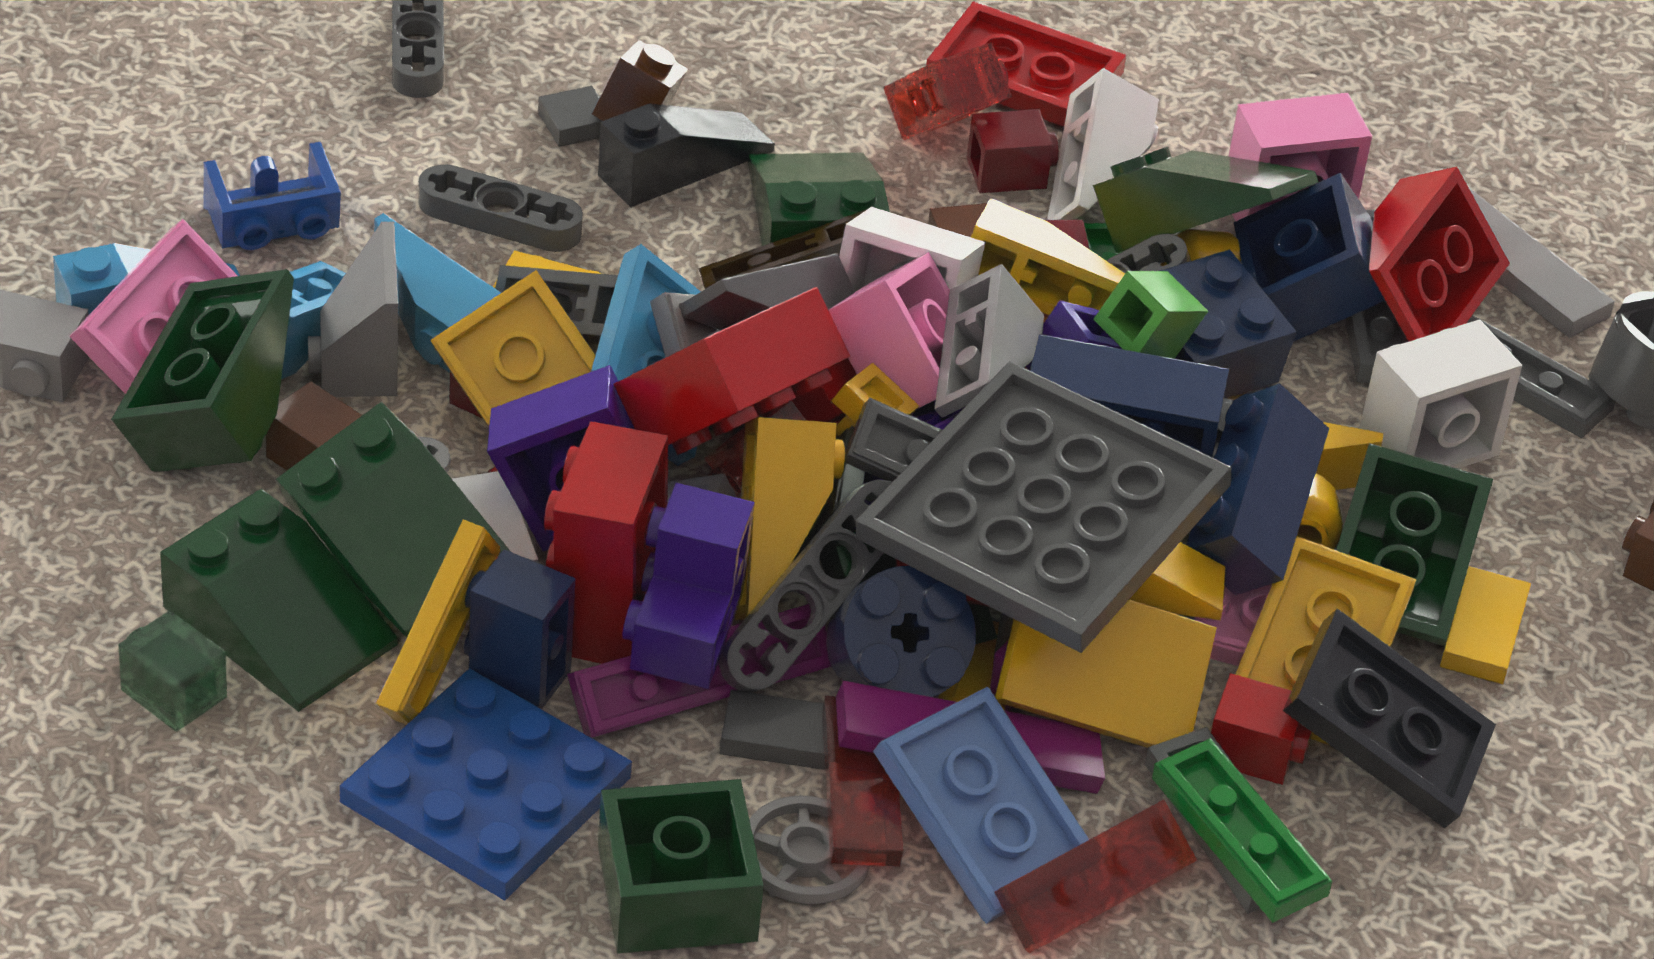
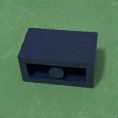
M504 549L487 571L480 570L474 575L465 595V606L470 609V628L464 642V654L469 656V668L538 708L543 709L566 679L567 674L571 672L576 578Z

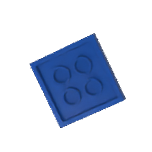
M469 668L340 785V803L505 901L600 809L601 790L619 789L631 778L632 761Z

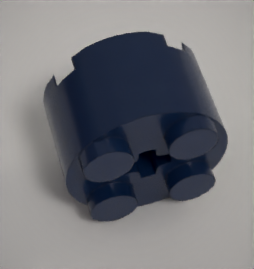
M898 566L881 571L857 585L831 616L826 636L827 654L831 667L838 678L841 677L843 681L934 697L959 682L965 674L974 653L976 627L966 594L911 566ZM899 625L901 626L902 633L910 637L911 645L903 649L901 640L891 638V630Z

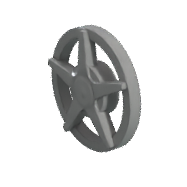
M789 796L765 804L750 817L756 849L778 856L783 866L778 875L774 876L759 861L764 884L763 889L769 892V896L773 898L777 896L788 901L803 904L827 903L848 896L866 878L872 858L871 839L864 824L845 807L833 801L814 796ZM798 813L797 822L786 827L781 837L757 833L765 823L773 818L784 814ZM809 813L834 820L842 825L851 835L834 837L824 826L810 822ZM859 847L860 861L851 874L842 879L831 866L833 857ZM798 876L817 877L826 885L806 887L791 884V882Z

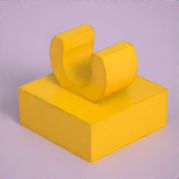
M871 363L849 380L831 400L846 414L836 426V434L838 436L847 428L855 427L863 404L869 398L910 416L919 407L912 398L874 363Z

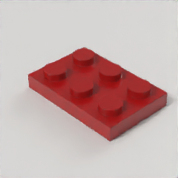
M973 1L927 58L925 77L1015 110L1040 109L1043 120L1064 127L1070 94L1102 68L1121 77L1124 73L1127 55Z

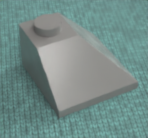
M394 222L380 223L320 310L321 336H308L309 374H321L322 389L334 397L397 396L398 291Z

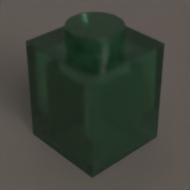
M170 610L148 625L137 628L124 641L118 644L121 690L175 732L227 698L226 652Z

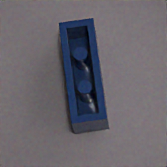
M1039 334L1030 369L1031 372L1213 458L1229 369Z
M1280 383L1252 394H1244L1233 400L1225 415L1226 423L1213 458L1231 466V486L1191 529L1186 544L1225 566L1224 586L1235 596L1284 579L1329 431L1328 426Z

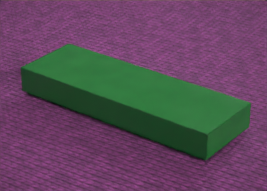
M1211 738L1155 763L1152 775L1153 781L1272 923L1329 896L1333 882L1332 879Z

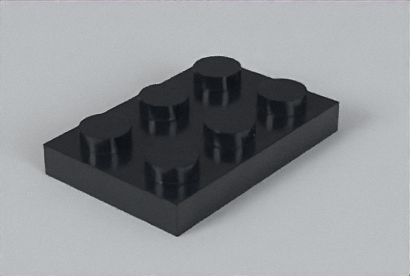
M1336 609L1322 622L1283 709L1293 719L1444 828L1460 817L1496 726L1494 722L1339 609Z

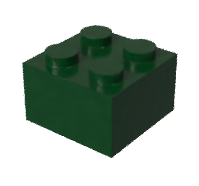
M741 779L601 790L598 851L617 954L758 942L764 884Z

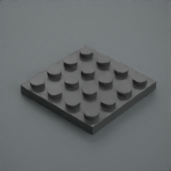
M1009 361L856 519V537L858 540L1082 653L1231 486V466Z

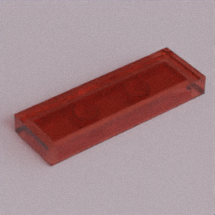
M825 696L822 720L831 864L900 867L903 856V838L899 791L874 753L839 747L836 696Z
M1163 799L999 888L994 893L1025 950L1031 953L1197 861V858Z

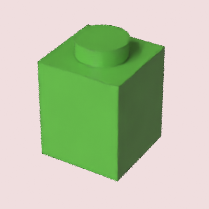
M1127 271L1093 320L1123 350L1175 359L1208 313V310L1168 271Z

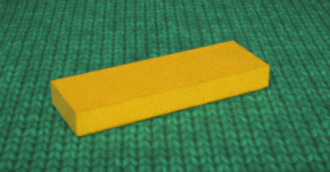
M464 519L462 520L376 704L395 721L407 725L428 706L470 617V609L465 606V595L468 586L478 571L488 570L501 551L498 543L482 526Z

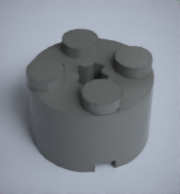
M1637 292L1627 296L1617 311L1588 377L1590 381L1600 386L1613 400L1627 408V416L1633 423L1651 430L1654 429V292Z

